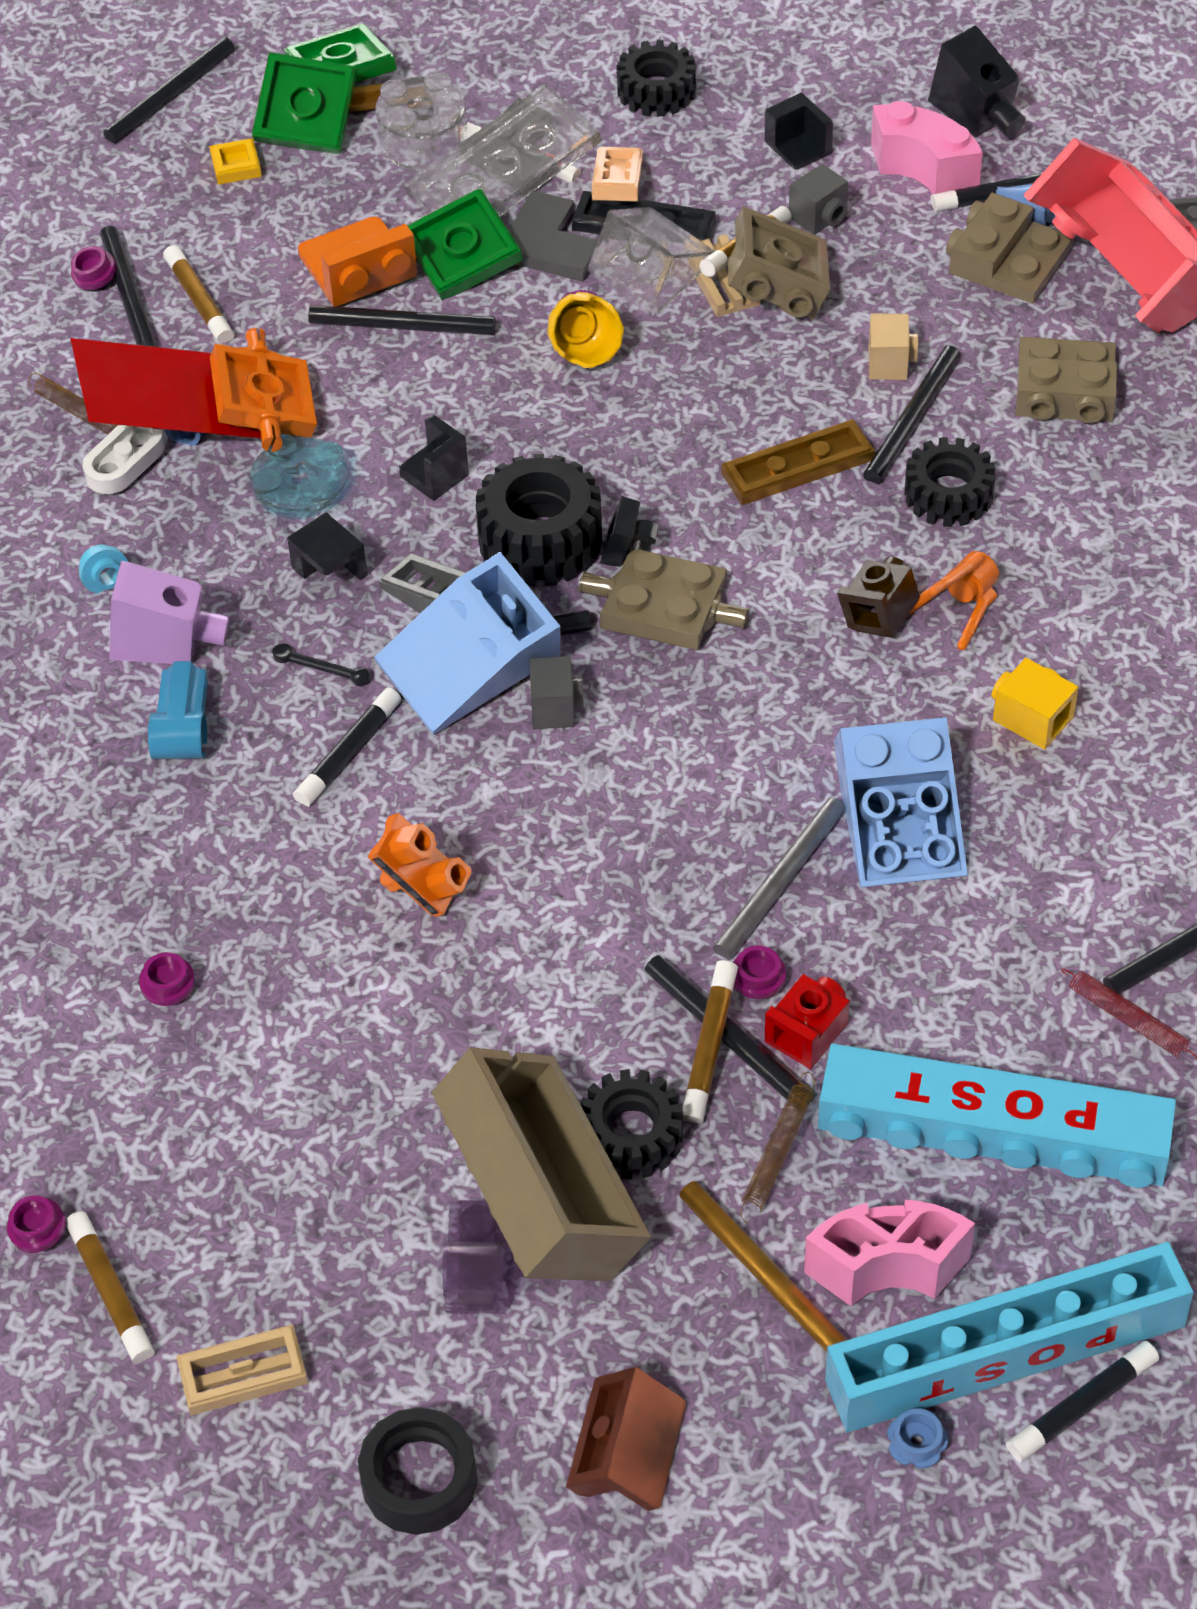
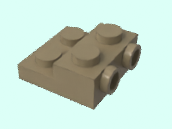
M992 192L985 202L976 200L973 203L967 216V227L965 230L955 228L951 233L946 246V254L950 255L949 273L1034 304L1072 250L1074 238L1070 239L1059 230L1032 221L1034 207Z
M743 206L735 220L736 246L728 259V286L734 288L738 293L750 300H765L773 303L790 316L797 318L805 316L814 319L830 292L826 239Z
M1020 337L1015 416L1031 417L1037 420L1049 418L1080 420L1085 423H1095L1098 421L1112 422L1116 400V343Z

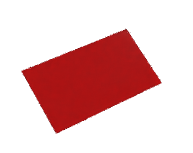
M70 338L88 422L261 438V432L258 429L237 427L218 422L210 364L211 353ZM281 434L282 441H293L292 435Z

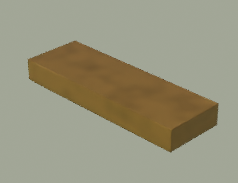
M854 419L722 463L721 474L743 506L871 462L875 456V450Z

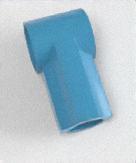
M176 661L168 669L162 670L157 713L150 714L148 724V745L151 759H205L206 752H202V744H207L208 739L205 715L208 678L206 670L196 667L191 661Z

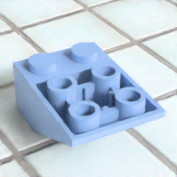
M499 552L457 578L374 658L429 731L435 735L530 675L529 658L560 656V625L502 553Z
M947 717L840 728L834 744L839 784L845 806L860 888L968 876Z

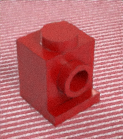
M802 974L777 1006H771L765 1013L764 1042L807 1068L812 1069L849 1022L850 1000L846 999L844 989L829 977L822 976L815 981Z

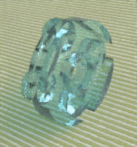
M281 434L282 448L276 452H271L269 447L268 452L265 450L261 452L252 465L250 480L254 496L262 503V507L267 512L280 518L301 520L315 517L316 511L323 510L328 506L332 509L338 505L345 497L349 487L348 466L345 462L341 446L335 442H326L309 437L294 438L287 434ZM297 473H306L309 478H302L300 483H293L291 476Z

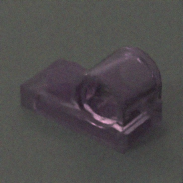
M450 1200L448 1241L444 1242L442 1262L443 1295L446 1314H505L508 1243L498 1223L492 1217L486 1200Z

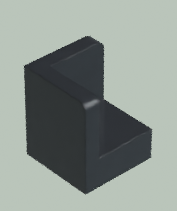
M801 92L765 109L764 142L793 169L799 170L832 154L833 121Z
M432 414L425 419L427 446L399 466L402 479L435 501L469 475L466 437Z
M327 512L287 537L292 569L303 579L316 571L323 575H329L342 566L359 580L368 576L364 544Z

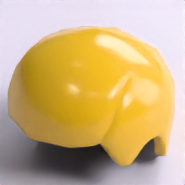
M588 292L569 294L560 299L549 314L547 336L554 351L568 362L583 368H594L611 361L622 346L624 327L618 311L602 297Z

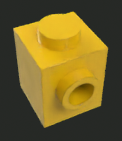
M1025 657L1012 673L1006 671L997 680L991 695L995 700L993 721L1045 750L1074 718L1079 686L1062 678L1056 671L1043 667Z

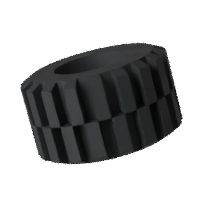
M533 454L534 458L525 459L522 455L512 458L513 463L509 465L501 463L495 467V475L487 474L482 480V488L477 490L475 506L480 553L484 561L501 552L528 586L535 587L536 580H545V586L556 585V578L563 576L567 582L576 578V568L583 572L591 566V558H597L600 553L602 516L599 486H595V478L590 472L583 473V466L575 461L569 464L565 463V457L554 455L553 458H544V454ZM536 517H547V518H549V519H544V520H529V519H531V518H536Z

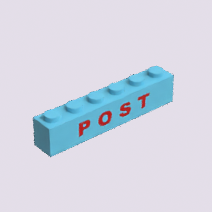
M831 1043L819 1101L818 1129L829 1131L832 1135L845 1140H854L863 1136L886 1140L890 1145L900 1149H914L918 1146L944 1150L948 1155L959 1159H969L977 1155L1001 1159L1005 1164L1014 1168L1023 1169L1037 1165L1060 1169L1065 1175L1074 1178L1098 1175L1116 1178L1122 1184L1129 1187L1143 1188L1151 1184L1163 1186L1169 1161L1176 1099Z
M1168 1241L827 1346L825 1382L845 1431L848 1433L896 1418L910 1409H925L1184 1328L1194 1292Z

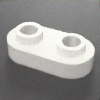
M118 425L83 460V471L88 487L101 494H113L127 488L164 452L165 440L163 429Z

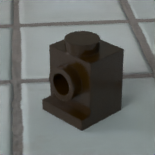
M893 556L886 557L883 562L866 560L849 587L841 586L837 592L848 628L862 633L891 638L894 637L920 598L912 568L903 560ZM874 606L877 613L871 612Z

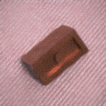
M637 1367L596 1377L566 1488L583 1497L618 1491L646 1510L659 1509L686 1406L685 1400Z

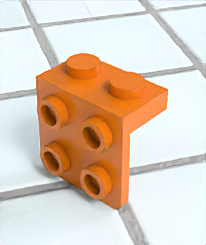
M373 216L306 240L298 245L300 259L332 306H340L418 276L414 234L406 223L388 229L381 218Z

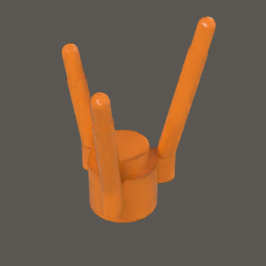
M971 551L943 578L919 594L920 598L908 616L947 588L951 595L960 602L976 601L977 604L957 643L959 650H965L987 607L997 598V593L992 588L999 579V569L996 563L983 552Z

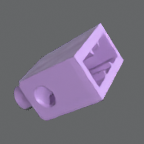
M121 561L111 598L109 660L173 664L176 661H191L196 641L225 645L229 616L201 611L202 586L198 582Z

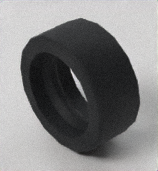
M416 1407L398 1410L377 1422L364 1438L357 1460L364 1501L375 1518L394 1531L414 1535L440 1531L458 1520L473 1501L478 1478L472 1440L458 1421L442 1411ZM419 1441L439 1444L447 1449L453 1458L455 1471L452 1481L444 1490L429 1498L410 1500L396 1497L385 1487L381 1471L385 1459L392 1451L404 1444Z

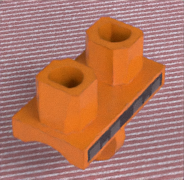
M400 813L390 815L385 822V830L382 837L368 855V858L382 870L380 883L390 892H395L399 889L404 890L430 915L436 917L444 915L452 897L463 892L472 873L471 867L460 857L447 858L436 848L435 834L423 823L412 825Z

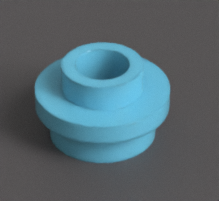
M95 545L86 550L80 559V580L93 593L112 589L116 583L121 561L128 562L127 558L115 547ZM109 568L105 573L100 575V573L104 569Z

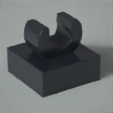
M621 496L608 525L600 563L620 567L626 552L629 553L631 548L650 552L651 544H655L657 540L659 525L650 520H637L640 501Z

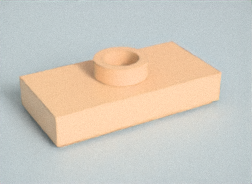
M625 147L598 148L592 181V200L638 201L643 149Z

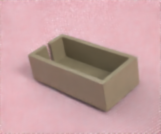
M469 1047L431 1093L443 1114L445 1124L451 1130L466 1160L467 1168L474 1176L489 1205L492 1217L498 1223L513 1253L515 1263L521 1269L525 1278L611 1281L649 1241L651 1235L554 1056L516 1052L511 1057L509 1051Z

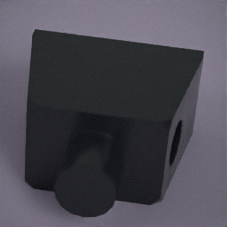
M976 25L941 44L928 102L950 119L967 128L974 137H978L994 127H997L1006 137H1010L1017 133L1025 122V116L1013 106L1019 85L1018 75Z

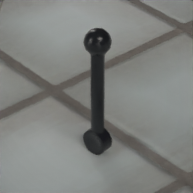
M285 643L276 645L272 650L273 658L278 663L290 661L351 679L354 685L360 687L370 682L371 674L364 667L350 669L293 652L292 647Z

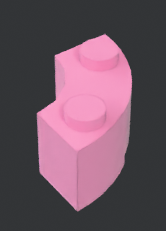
M905 101L873 105L871 147L880 174H899L916 179L928 187L932 194L980 185L983 152L967 128L940 113L912 106Z
M904 1200V1206L868 1208L867 1203L857 1205L827 1219L806 1237L804 1273L850 1306H853L868 1293L890 1287L914 1289L936 1299L969 1261L975 1223L950 1209L915 1200Z

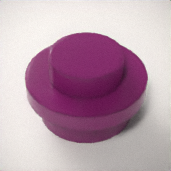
M98 246L85 247L78 251L71 260V277L80 289H98L105 286L114 277L117 265L113 256Z
M761 945L750 946L741 951L734 959L733 963L738 966L734 988L743 996L752 999H765L777 994L784 986L786 979L785 965L771 948Z
M171 952L159 953L149 958L139 976V986L142 995L149 1002L160 1006H170L183 1001L191 994L195 985V976L191 965L179 955Z
M38 1195L27 1196L19 1200L9 1212L7 1222L8 1237L13 1245L23 1252L38 1253L45 1251L55 1245L62 1237L66 1227L65 1215L55 1201Z

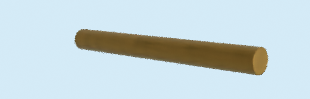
M697 1181L688 1183L681 1190L679 1197L826 1353L827 1346L847 1340Z

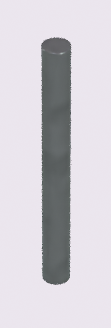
M829 797L713 945V951L727 960L734 956L845 812V806L840 800Z

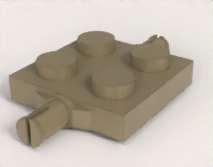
M635 548L630 549L621 570L612 578L584 571L579 583L580 593L607 598L600 613L601 629L698 650L704 634L714 626L715 622L745 629L750 612L747 607L743 608L721 603V594L727 580L726 568Z

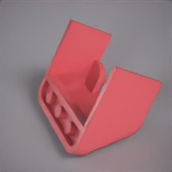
M1073 138L1023 196L1029 202L1050 209L1056 216L1052 220L1053 224L1065 236L1073 239L1078 235L1089 240L1140 294L1141 298L1138 300L1141 309L1135 315L1140 322L1147 324L1157 333H1160L1162 330L1175 332L1197 318V229L1130 162Z

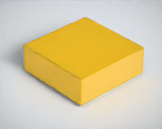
M253 138L209 146L218 185L262 177Z

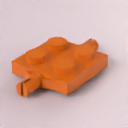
M257 327L250 328L245 334L248 347L237 348L221 344L214 345L210 355V364L219 423L260 430L262 448L267 452L269 447L271 452H276L282 448L281 434L312 438L317 421L306 360L283 356L269 350L266 344L265 331L260 328L257 334Z

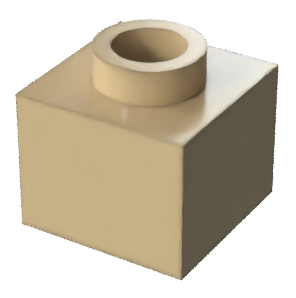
M870 313L868 345L869 379L907 380L908 362L917 363L918 334H909V314Z

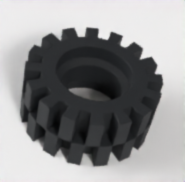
M647 40L641 42V49L632 45L628 47V53L623 52L620 55V61H617L616 66L618 97L620 96V102L623 106L629 104L630 111L635 113L641 108L642 116L649 117L651 111H657V117H664L665 110H669L672 115L679 112V105L685 109L690 105V100H694L696 90L695 58L693 55L689 56V50L685 47L678 50V43L672 41L667 47L664 46V40H656V45L650 46ZM665 77V79L661 80H650L646 78Z
M948 437L939 438L938 446H935L929 440L923 443V451L917 447L912 452V459L908 458L906 463L904 495H906L908 507L914 506L913 513L920 518L923 514L927 513L926 522L933 525L937 518L943 519V527H952V520L958 519L960 526L969 523V515L977 521L982 517L983 510H989L991 500H993L994 462L990 463L991 456L987 451L979 454L980 446L972 442L967 448L964 447L965 439L956 437L955 444H948ZM952 476L964 480L967 484L950 488L940 486L932 480L939 477Z
M630 1069L620 1070L619 1081H614L611 1073L602 1076V1089L593 1083L587 1089L588 1099L583 1097L580 1105L615 1170L616 1168L622 1169V1179L632 1180V1170L640 1169L642 1178L652 1176L653 1165H656L660 1171L664 1170L669 1166V1156L675 1159L678 1155L680 1142L683 1140L682 1103L678 1104L677 1092L674 1088L667 1091V1081L660 1076L657 1077L653 1084L650 1083V1072L640 1070L638 1079H630ZM639 1111L646 1114L652 1120L653 1128L643 1136L627 1138L614 1134L610 1130L609 1124L621 1112Z

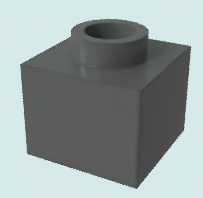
M821 164L790 184L789 211L792 215L791 220L814 235L829 225L835 226L840 223L845 214H847L848 181Z
M571 656L529 658L533 729L574 727V708H584L582 677H572Z

